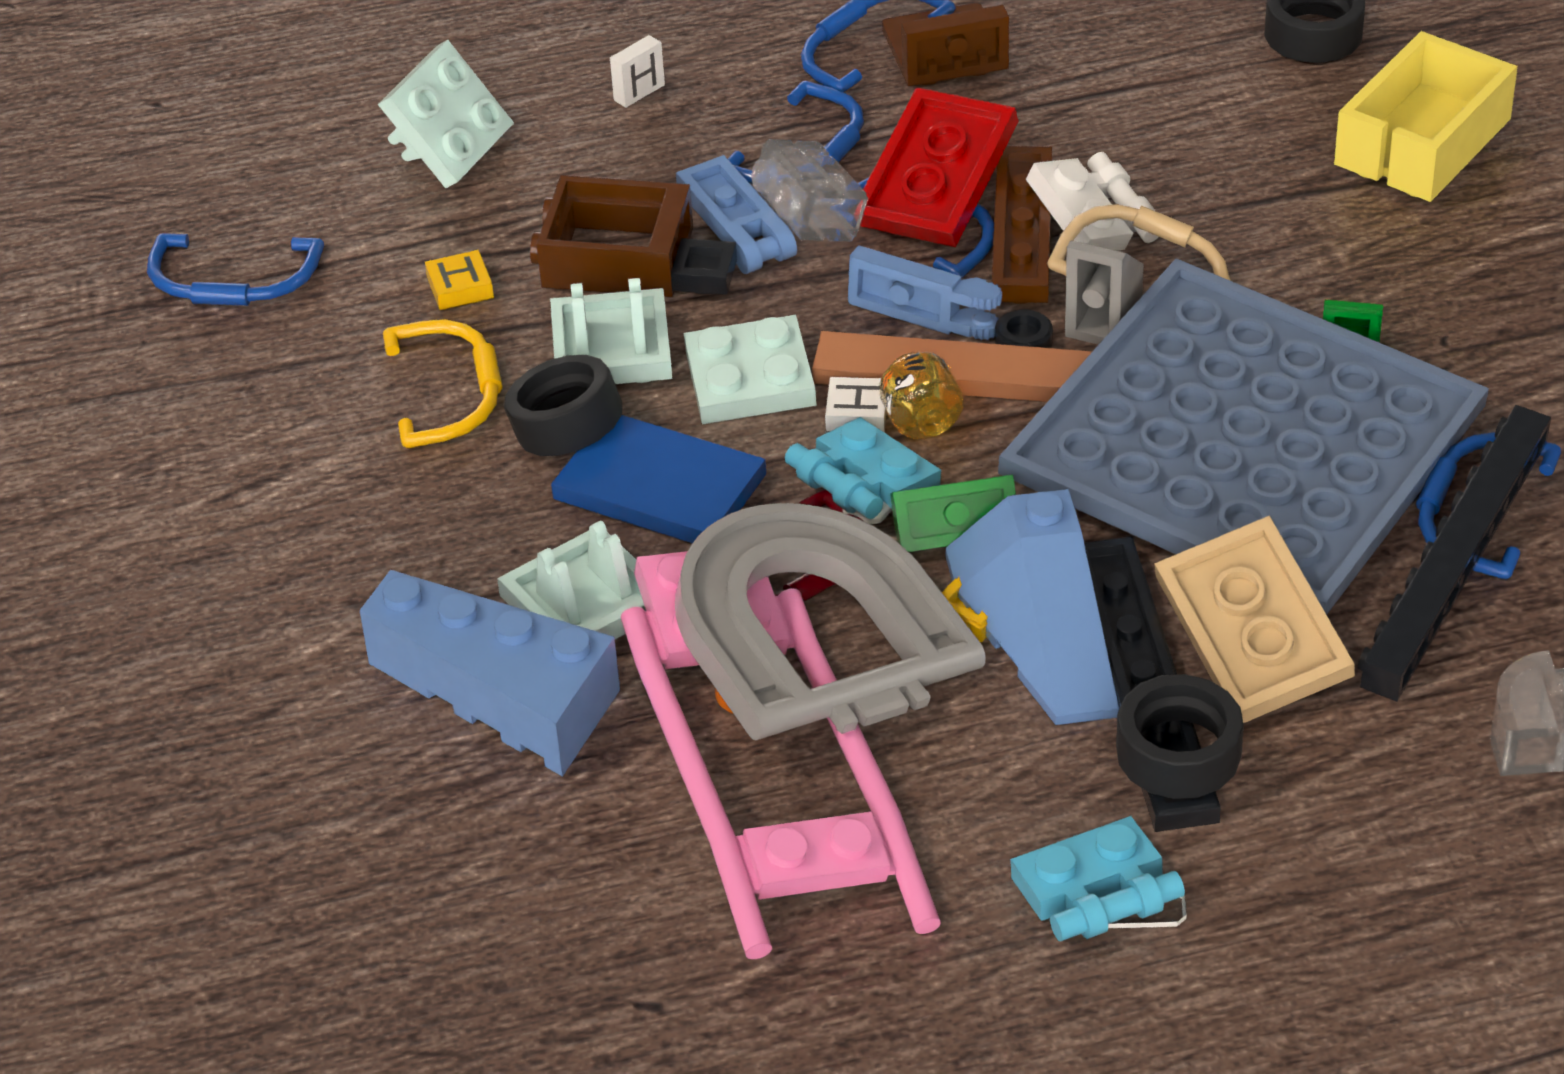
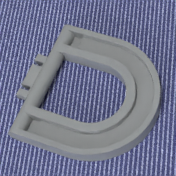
M775 503L745 508L733 512L707 527L696 538L685 556L675 593V615L679 631L695 660L753 740L766 738L828 717L836 726V730L841 734L856 730L858 721L865 727L905 714L909 705L913 710L928 706L931 697L924 686L983 668L985 665L986 657L983 646L916 559L884 532L842 512L794 503ZM784 572L808 573L828 579L843 587L856 598L902 660L810 689L802 681L755 616L748 602L747 590L764 577Z

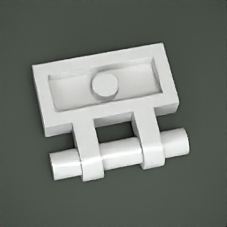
M1098 152L1088 160L1087 165L1092 173H1088L1078 158L1034 163L1026 178L1029 185L1063 231L1075 216L1096 206L1112 205L1107 198H1112L1115 204L1140 209L1142 205L1155 211L1144 196H1137L1129 185L1130 176L1122 165L1112 163L1104 152ZM1113 218L1098 220L1084 227L1074 241L1119 251L1125 250L1133 232H1137L1145 243L1153 242L1159 237L1134 227V222Z

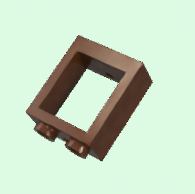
M560 175L553 197L545 198L542 213L541 231H534L531 238L530 258L532 264L539 265L541 287L571 290V284L582 283L583 291L615 293L629 291L628 279L640 278L641 290L663 288L664 297H673L671 271L681 238L690 239L693 231L690 184ZM575 228L652 234L648 247L571 241Z

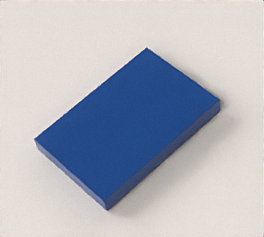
M621 415L610 432L599 441L577 451L551 483L552 494L555 500L693 543L711 524L742 509L766 476V459Z

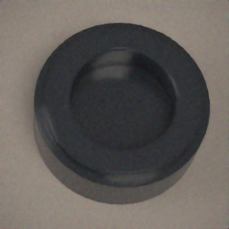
M1028 309L1014 310L1000 317L995 325V344L1052 348V323L1045 315L1037 311Z

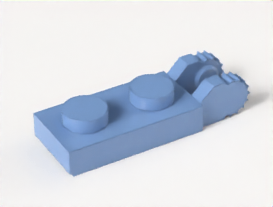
M860 245L850 254L849 304L948 335L953 332L981 340L994 338L995 325L999 317H996V314H992L990 311L1000 306L1002 291L998 284L988 283L981 278L975 277L961 280L962 276ZM963 305L969 308L959 309V306Z

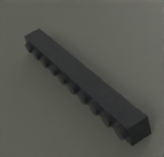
M1515 405L1508 418L1503 416L1500 419L1495 432L1496 439L1494 442L1488 441L1481 454L1480 466L1474 465L1471 468L1466 480L1467 488L1465 491L1459 490L1456 493L1451 506V515L1449 517H1442L1436 531L1437 538L1435 542L1428 541L1423 550L1420 561L1422 564L1419 569L1415 567L1411 569L1405 584L1406 591L1403 595L1398 593L1395 596L1389 612L1390 618L1388 621L1382 620L1379 623L1374 635V645L1372 648L1365 647L1357 667L1362 671L1360 688L1398 702L1547 444L1551 423L1550 416Z

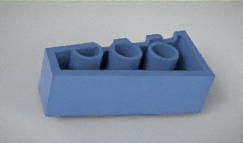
M394 570L388 572L360 609L370 665L427 698L435 695L439 696L453 705L454 714L471 724L477 720L482 721L500 732L502 742L519 752L526 748L530 749L544 758L545 767L562 777L620 691L614 636Z

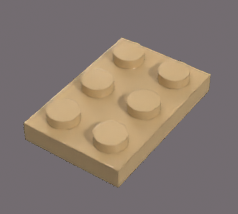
M1270 515L1154 563L1156 578L1212 681L1227 690L1241 707L1243 723L1355 676V664Z

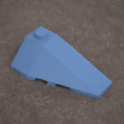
M1069 489L1007 496L946 547L945 557L951 580L953 581L955 578L960 577L962 584L958 592V598L966 608L971 607L975 614L979 615L983 610L988 616L986 620L988 623L986 626V637L995 649L1002 647L1018 667V678L1055 725L1117 718L1119 711L1118 700L1083 535Z

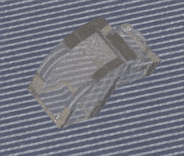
M1549 650L1535 652L1519 658L1506 668L1499 679L1490 741L1500 776L1564 771V668L1555 669Z

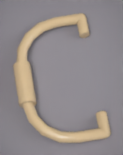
M1119 204L1096 206L1075 216L1061 233L1047 262L1051 270L1066 276V260L1064 259L1067 255L1069 242L1071 240L1074 241L1084 227L1098 220L1118 218L1134 222V227L1182 247H1186L1188 244L1204 255L1213 267L1215 275L1230 280L1224 258L1211 242L1193 232V226L1142 205L1140 209Z

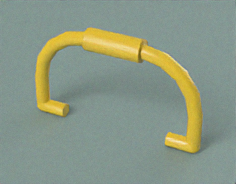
M446 319L427 320L388 327L383 331L385 351L388 356L399 354L398 340L445 333L467 340L474 347L472 354L479 389L483 394L482 402L473 413L461 421L443 427L414 432L412 420L409 418L401 419L398 422V428L403 447L413 448L468 434L485 422L497 405V395L502 390V381L495 348L486 342L480 332L469 325Z

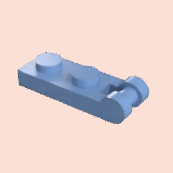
M724 155L676 172V182L678 184H690L693 209L721 241L736 242V264L743 274L761 269L763 262L775 258L777 261H783L796 256L797 245L789 227ZM761 235L764 237V238H762V239H760V240H757V241H755V240L753 239V238L759 237V236H761Z

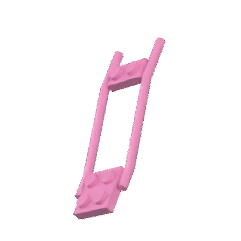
M688 551L637 557L634 575L646 611L641 607H631L621 614V621L637 671L710 843L746 957L749 959H759L768 955L772 950L755 895L760 900L885 882L888 875H895L916 933L926 934L936 930L940 926L941 921L902 814L858 724L856 730L841 734L836 730V726L830 718H827L871 812L744 829L743 835L735 836L665 669L699 665L683 640L675 615L676 588ZM768 576L754 583L747 590L749 605L781 652L786 655L787 649L794 648L812 688L837 681L817 640L801 592L797 589H787L778 596H775Z

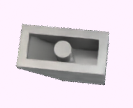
M1071 240L1067 246L1065 337L1099 345L1142 297L1144 264L1127 253Z

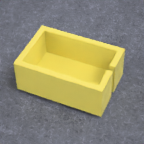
M1419 32L1339 111L1334 165L1375 181L1385 176L1388 178V186L1401 190L1410 196L1419 197L1431 202L1511 119L1518 66L1426 32Z

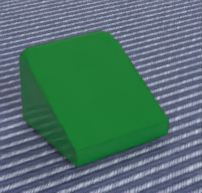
M1325 299L1323 320L1380 343L1383 316L1382 304Z

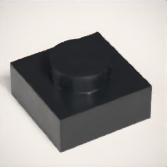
M681 238L671 271L672 291L727 295L737 262L736 242Z

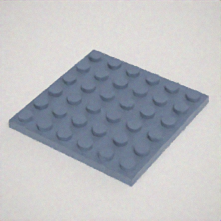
M1176 258L999 456L998 474L1002 476L1013 475L1014 481L1038 492L1069 489L1075 509L1174 554L1181 553L1270 515L1327 615L1423 489L1428 476L1439 459L1444 457L1451 446L1458 443L1486 406L1489 388Z

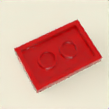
M916 87L852 210L855 224L956 248L1019 122L1016 108Z

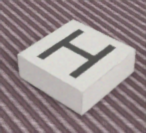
M648 35L610 57L614 101L625 108L665 85L662 44L652 36Z
M830 377L825 413L826 431H832L861 417L885 433L887 414L885 407L888 383L882 392L884 378Z

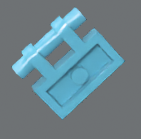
M861 417L816 438L815 449L809 450L803 445L796 443L790 446L785 454V462L796 469L797 477L811 488H824L832 494L836 505L848 513H855L857 511L868 519L875 518L881 512L883 502L892 509L890 493L938 486L941 483V469Z
M1131 816L1010 859L1012 880L1039 919L1043 921L1050 918L1052 931L1060 942L1080 934L1086 939L1103 934L1108 931V924L1137 914L1142 919L1163 911L1164 903L1185 895L1182 879L1176 871L1162 875V856Z

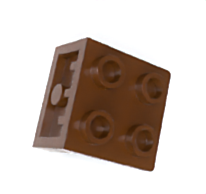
M971 3L956 6L954 13L928 18V15L934 11L932 10L882 20L883 34L907 86L931 85L942 80L970 75L981 76L992 71L1009 69V15L1004 5L983 8L980 3Z

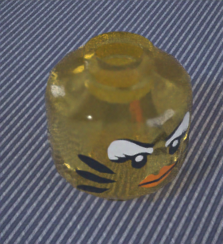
M915 352L902 355L886 369L879 383L880 399L893 425L899 433L909 438L927 439L944 433L959 419L964 408L963 392L950 367L943 358L934 353Z

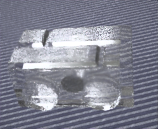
M768 139L763 144L760 158L755 162L752 169L754 189L760 193L800 240L823 241L827 237L829 241L851 242L857 236L868 197L866 192L832 156H829V152L818 141L797 140L793 144L791 140Z

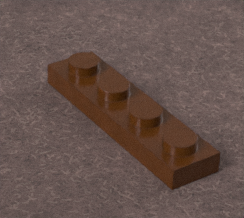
M1006 146L997 164L992 282L995 285L998 284V287L1001 288L1002 302H1012L1015 304L1048 303L1049 267L1047 262L1050 257L1051 213L1029 185L1026 178L1034 163L1052 161V147Z

